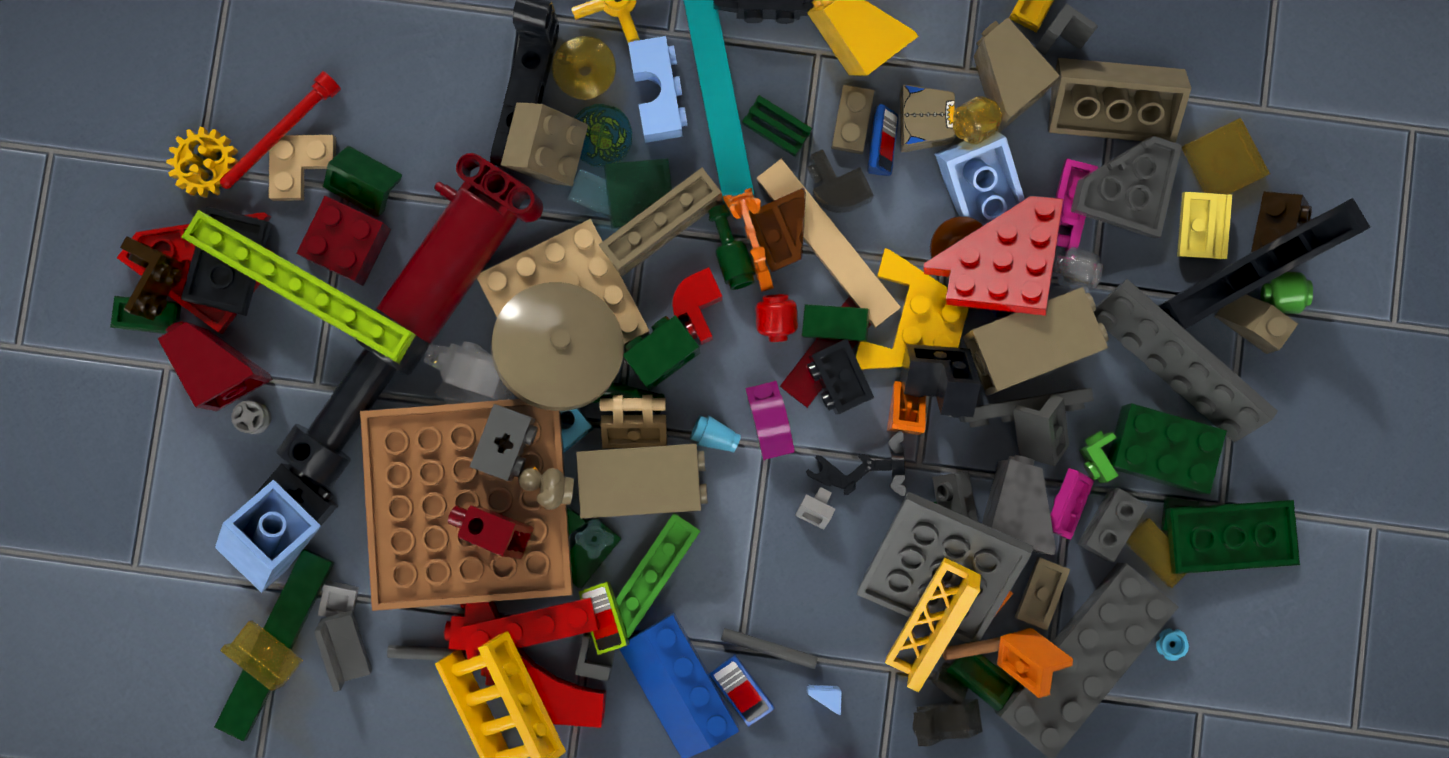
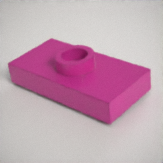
M1068 468L1061 489L1054 499V507L1050 514L1053 533L1069 540L1074 535L1094 483L1093 479L1077 470Z

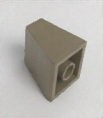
M1006 18L1000 24L994 21L982 32L981 35L983 37L976 43L978 49L973 56L995 129L999 133L1043 97L1060 76L1009 18Z

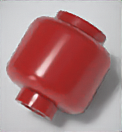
M787 294L763 296V301L756 305L757 332L763 336H768L769 342L787 341L788 335L793 334L798 329L797 304L789 299Z

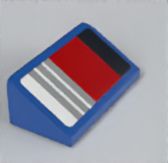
M879 104L874 113L867 172H869L868 174L890 176L893 168L899 117L896 112L884 104Z
M736 654L709 673L748 727L775 709L772 702Z

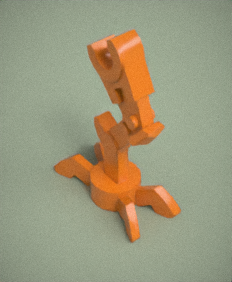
M748 188L744 191L745 193L737 196L725 195L723 200L736 219L743 217L747 239L750 240L752 246L750 253L753 256L755 275L759 281L761 292L774 287L765 261V249L758 244L756 231L749 215V210L753 214L759 213L761 201L759 198H754L752 188Z

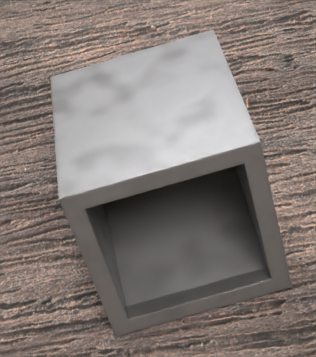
M1015 455V457L1009 456L1008 460L998 461L982 524L1032 545V551L1054 555L1056 546L1043 469L1033 466L1035 460Z

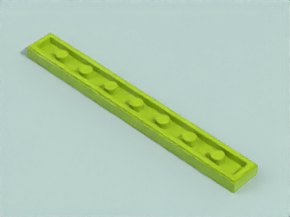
M200 210L197 211L181 237L397 363H400L416 336L409 330Z

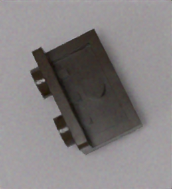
M1263 191L1251 252L1311 220L1312 206H1309L1303 195Z

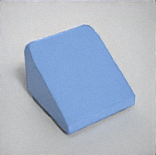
M807 686L809 696L836 714L841 715L842 691L838 686Z

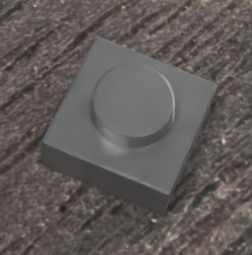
M326 580L318 615L329 617L351 610L354 612L359 587Z

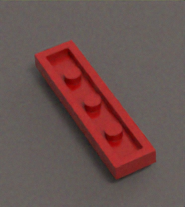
M592 597L461 627L467 660L481 655L478 650L480 646L507 631L518 649L599 630Z

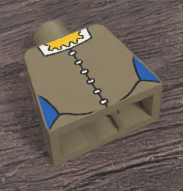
M903 85L900 91L901 152L951 144L955 138V128H964V126L962 127L958 123V110L959 113L964 112L966 114L968 123L965 128H972L973 109H955V94L953 92Z

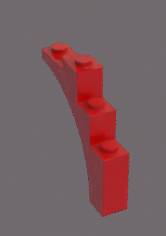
M494 601L460 604L461 609H465V614H454L451 616V621H446L444 639L449 641L448 649L465 650L461 627L501 618ZM522 648L517 649L553 724L602 728L605 716L606 690L580 686L557 677L537 664ZM482 668L481 676L486 677L485 685H495L488 668Z

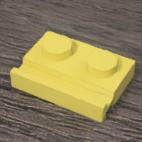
M1182 193L1177 257L1227 259L1232 194Z

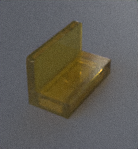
M253 620L248 621L232 643L224 644L220 650L271 691L283 687L303 662L300 657Z

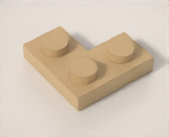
M334 135L283 136L269 150V199L272 201L304 200V169H327L328 162L336 156V137Z

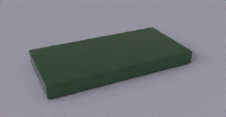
M1294 500L1166 508L1171 574L1300 565Z

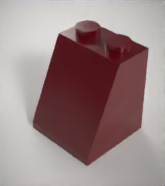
M180 321L166 328V334L157 338L196 408L218 411L273 380L268 372L209 329Z

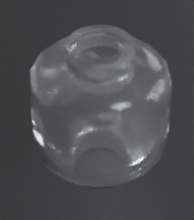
M1071 247L1065 256L1058 255L1053 272L1058 274L1060 286L1071 290L1083 287L1085 293H1087L1091 288H1097L1103 273L1104 264L1100 263V257L1096 253Z

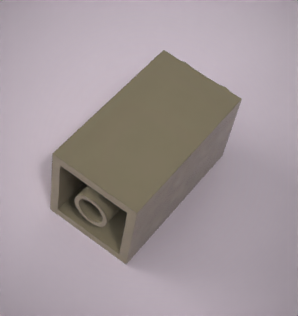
M1081 287L1048 300L1046 316L1014 313L973 329L963 336L966 347L971 350L986 396L1107 349L1108 334L1102 323L1098 324L1094 315L1096 305L1091 294L1085 293L1084 288Z
M697 444L576 452L580 519L701 511L702 504H708L707 484H700L699 472L706 471L704 450L698 451Z

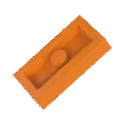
M1028 628L1000 636L997 665L1038 698L1050 695L1053 672L1073 666V658L1036 630Z

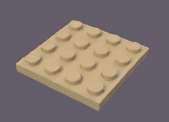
M591 219L481 272L477 277L497 318L504 306L519 292L542 283L562 282L582 287L594 293L607 304L619 322L624 345L640 335L642 337L649 333V329L622 277L600 248L599 244L603 241Z

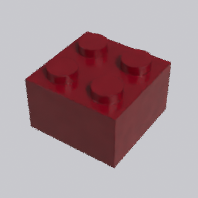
M324 196L296 254L364 286L391 229L377 219Z

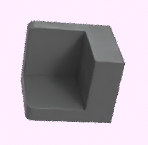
M585 633L582 638L575 675L608 681L611 676L615 650L598 655L592 635Z

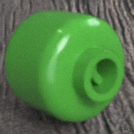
M1286 272L1261 286V300L1273 305L1283 313H1301L1306 306H1310L1312 303L1313 285L1311 280H1307L1303 273Z

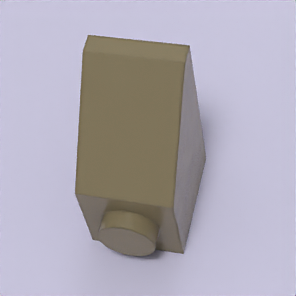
M1244 295L1219 309L1214 316L1266 354L1280 350L1298 325V323L1273 305L1248 295Z

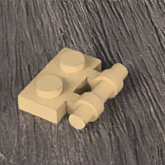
M613 395V398H600V411H613V415H601L602 449L667 446L666 415H653V411H666V398H653V395H642V398H623V395ZM624 411H642L643 415H624Z

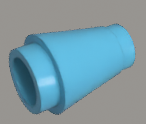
M699 415L690 439L696 441L698 446L734 453L741 435L709 415L707 417Z

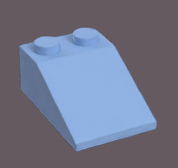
M995 129L977 135L975 140L970 138L935 153L944 183L958 216L973 218L984 226L1025 200L1007 138Z

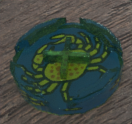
M596 103L583 108L574 117L588 124L580 155L582 162L593 167L607 168L618 164L627 156L632 146L633 131L628 118L620 109Z

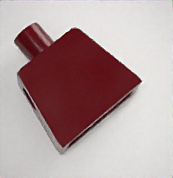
M456 505L448 517V524L459 528V538L502 557L522 559L534 527L489 509L470 505L468 510Z

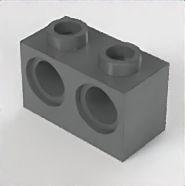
M1120 488L1109 489L1077 544L1105 561L1115 562L1148 505Z

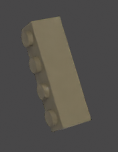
M1058 58L1055 71L1060 76L1051 88L1049 133L1144 141L1147 138L1156 136L1176 143L1191 92V85L1185 69Z

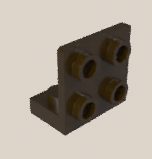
M126 236L120 248L131 253L128 258L129 260L146 269L128 300L124 311L153 321L156 316L161 315L167 305L166 298L170 290L180 282L183 275L182 268L185 264L151 246Z

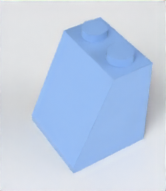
M272 480L223 522L215 548L262 593L286 572L320 529L321 525L278 483Z

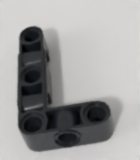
M515 1L513 24L518 31L520 40L490 155V163L495 166L507 168L502 166L501 162L516 103H542L559 35V22L551 1ZM532 58L540 60L539 66L534 69L525 67L526 62Z

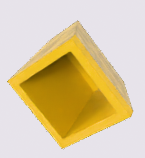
M813 0L812 4L814 7L807 12L848 75H869L919 37L914 30L866 0Z

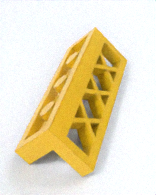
M945 557L885 660L886 664L907 673V687L918 693L980 592L981 575ZM947 570L963 578L960 585L945 588L942 578ZM943 597L946 604L945 610L930 613L927 605L929 600ZM928 623L931 630L930 635L916 638L912 630L913 627ZM913 648L917 656L913 664L896 657L899 651Z

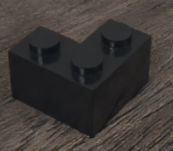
M906 344L900 374L904 394L914 397L935 396L941 415L953 418L961 416L973 417L981 383L971 350L968 348Z

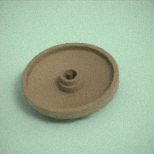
M562 282L534 285L515 295L498 315L491 340L492 360L503 384L520 400L534 407L550 411L574 410L597 400L609 389L621 367L624 353V341L619 322L607 304L594 293L582 287Z

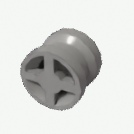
M242 401L237 404L231 415L234 427L244 433H262L271 422V414L268 408L261 403L253 401Z

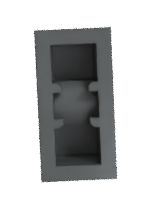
M493 404L470 467L506 481L512 482L514 476L519 477L526 462V458L522 457L526 444L531 446L537 434L538 427L534 426L536 419ZM510 435L509 441L514 443L512 450L506 449L502 453L503 447L499 445V441L507 439Z

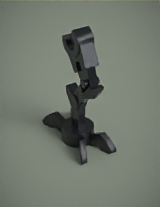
M898 431L888 441V445L892 449L891 460H872L865 454H858L862 464L849 475H844L824 457L816 455L815 459L822 463L823 470L815 474L808 469L806 473L810 478L829 487L835 486L845 489L844 495H849L856 489V482L869 471H892L894 479L890 484V488L903 497L906 495V487L901 485L905 480L904 448L900 444L904 441L903 432Z

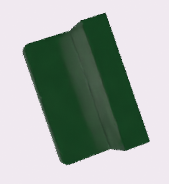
M347 146L328 162L323 188L379 217L385 211L389 192L401 181L402 174Z

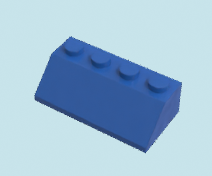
M675 613L670 614L629 638L630 645L619 648L681 758H689L706 751L739 732V725Z

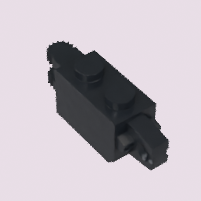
M713 0V8L715 10L737 13V19H744L747 23H760L763 19H773L780 24H789L799 20L800 16H809L807 12L814 7L812 3H803V0Z

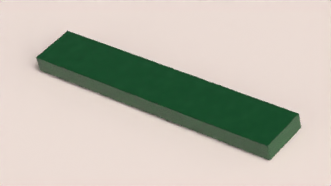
M308 549L301 551L214 728L243 742L248 739L334 562Z

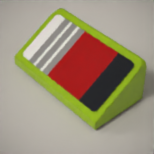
M610 581L579 591L580 599L592 597L599 630L592 631L591 635L597 654L630 645Z

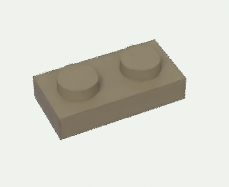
M843 85L831 149L863 154L875 90Z
M1037 557L1014 618L1048 631L1070 569Z

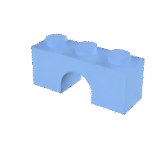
M666 36L628 42L635 82L650 80L657 83L661 88L660 95L654 101L639 104L645 143L683 137L682 127L687 126L685 108H678L676 96L682 95L679 76L673 77L671 65H677L674 45H667Z

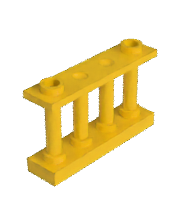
M508 631L497 635L480 646L478 650L481 655L466 660L461 650H455L435 663L480 758H559L566 752ZM487 667L495 685L480 690L472 672ZM502 697L510 715L494 719L487 701ZM516 727L524 745L509 749L501 731Z

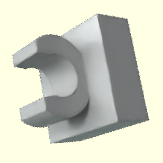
M820 487L814 498L806 494L795 516L824 530L835 511V508L827 505L832 492Z

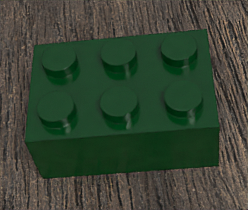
M1130 403L1121 407L1114 432L1117 438L1112 440L1108 460L1116 471L1196 494H1210L1227 431Z

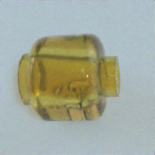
M983 96L974 97L958 106L954 111V133L958 138L963 139L967 143H981L1000 129L1001 110L997 103Z

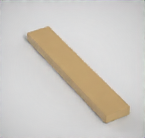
M782 158L756 178L757 182L773 201L801 188L805 189L804 240L857 307L870 310L869 322L874 328L901 308Z

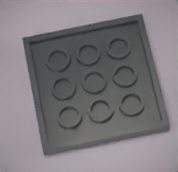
M908 492L869 565L856 595L910 617L945 557L981 575L980 592L953 637L966 643L980 641L1032 555L1033 546ZM948 570L942 578L945 588L960 585L963 579ZM943 597L929 600L927 603L930 613L944 611L946 608Z

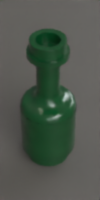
M718 205L709 209V221H715L722 245L716 249L715 254L725 284H729L731 290H738L752 285L755 282L753 277L755 270L744 241H736L733 238L727 220L730 211L727 210L726 205Z

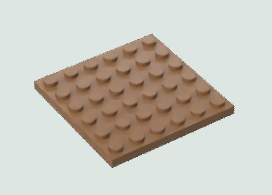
M520 399L360 411L372 611L573 595L567 504H561L556 509L547 510L537 502L540 487L534 491H526L520 487L519 477L514 476L512 482L506 481L470 467L493 404H497L536 419L534 426L538 427L537 434L531 446L526 444L522 455L523 458H526L523 470L535 466L542 475L547 469L555 468L561 471L565 477L560 411L540 409ZM510 435L507 439L499 441V445L503 447L502 453L506 449L512 450L514 443L509 441ZM457 505L467 510L470 505L483 507L534 527L522 559L502 557L459 538V528L448 524V517L453 507Z

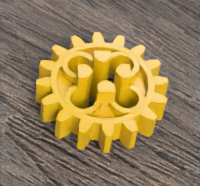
M199 127L197 135L190 129L186 130L188 138L184 140L177 136L176 140L180 144L178 148L169 147V151L175 154L174 158L166 160L167 164L175 168L168 173L169 176L178 179L175 185L182 190L186 188V192L192 196H195L198 192L201 197L207 198L209 190L217 196L220 195V179L238 162L237 159L232 158V156L238 153V150L233 146H229L231 140L225 135L221 137V133L215 129H212L209 133L204 127ZM197 144H201L198 146V152L207 158L204 161L194 153V147ZM222 152V157L219 160L214 161L217 159L218 156L216 153ZM203 163L206 168L213 172V178L207 182L206 179L208 180L209 174L200 167ZM193 164L189 167L190 172L185 173L186 166Z

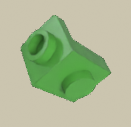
M1102 431L1091 435L1084 440L1087 445L1079 450L1086 461L1084 464L1086 472L1094 481L1097 479L1099 483H1107L1118 476L1101 447L1117 438L1113 432L1103 434Z

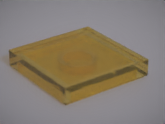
M1241 118L1182 147L1204 193L1231 194L1270 174Z

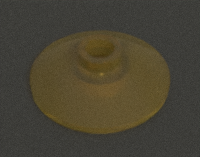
M579 36L566 41L560 46L553 59L552 71L557 85L564 93L577 99H591L603 94L611 86L616 73V62L612 51L605 43L594 37ZM584 66L591 68L590 74L586 76L579 73L580 69Z

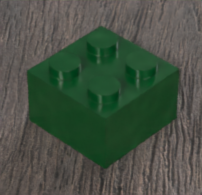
M676 315L671 319L667 316L661 318L651 327L653 330L651 334L644 339L640 335L625 346L627 352L623 354V357L649 391L700 354L699 345Z

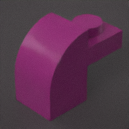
M777 381L745 388L763 460L794 453L790 425Z

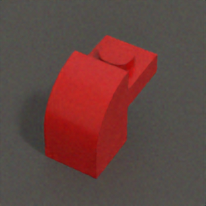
M709 267L685 278L678 285L672 303L674 316L676 315L679 320L687 316L690 320L685 322L686 328L693 339H699L701 345L713 340L701 310L723 300L721 291Z

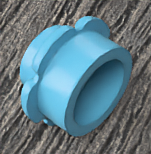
M1168 628L1159 634L1160 639L1156 642V648L1159 654L1164 655L1165 659L1176 661L1186 655L1189 644L1184 632L1179 629L1172 630ZM1171 641L1175 642L1174 647H1170L1169 644Z

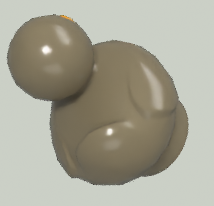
M535 466L533 468H526L520 473L518 482L521 488L526 491H534L540 487L537 502L545 509L553 510L561 504H571L574 478L564 477L563 473L555 468H549L541 475Z

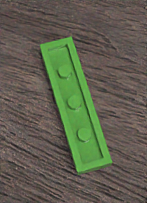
M675 513L672 514L616 598L628 639L701 531Z

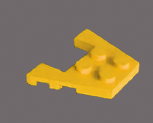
M885 248L877 278L908 286V291L892 349L869 342H859L855 357L861 370L902 367L906 344L958 348L969 307L946 305L948 287L931 276L924 274L922 270L890 249Z

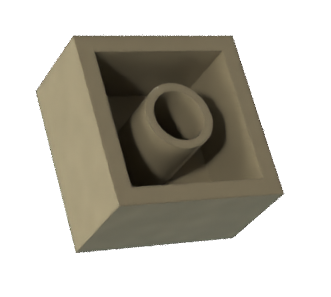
M517 102L501 165L546 184L573 186L588 124L544 104Z

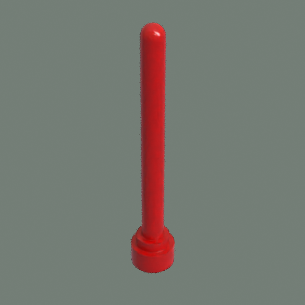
M322 71L313 80L315 82L311 86L313 90L220 179V186L224 189L231 188L322 99L326 100L328 97L333 98L341 90L340 86L326 72Z

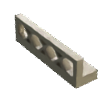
M702 167L601 242L599 246L620 276L623 277L707 214L709 209L723 202L722 192Z

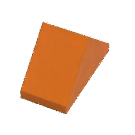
M894 381L887 430L902 431L903 433L914 435L923 434L926 424V396L914 397L904 394L901 382Z

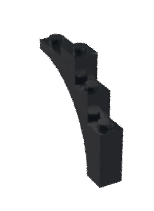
M1351 198L1249 253L1158 306L1180 326L1187 329L1276 277L1370 228V225L1355 200Z

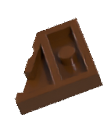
M804 188L761 206L759 213L753 214L751 211L749 212L758 242L765 249V257L771 272L802 260L806 191Z

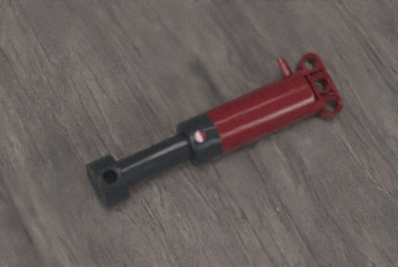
M475 153L464 154L457 161L456 172L464 181L458 191L442 182L435 184V191L439 192L442 197L450 202L374 310L416 335L400 363L393 361L355 339L364 349L308 429L295 424L277 449V454L303 474L325 486L333 487L351 461L350 457L342 449L361 423L360 411H369L397 370L406 375L412 373L516 221L520 219L526 223L534 222L543 213L542 201L528 186ZM476 167H480L479 172L475 176L470 177L471 171ZM501 183H505L504 189L501 192L495 193L496 187ZM531 199L527 208L520 209V205L524 200Z

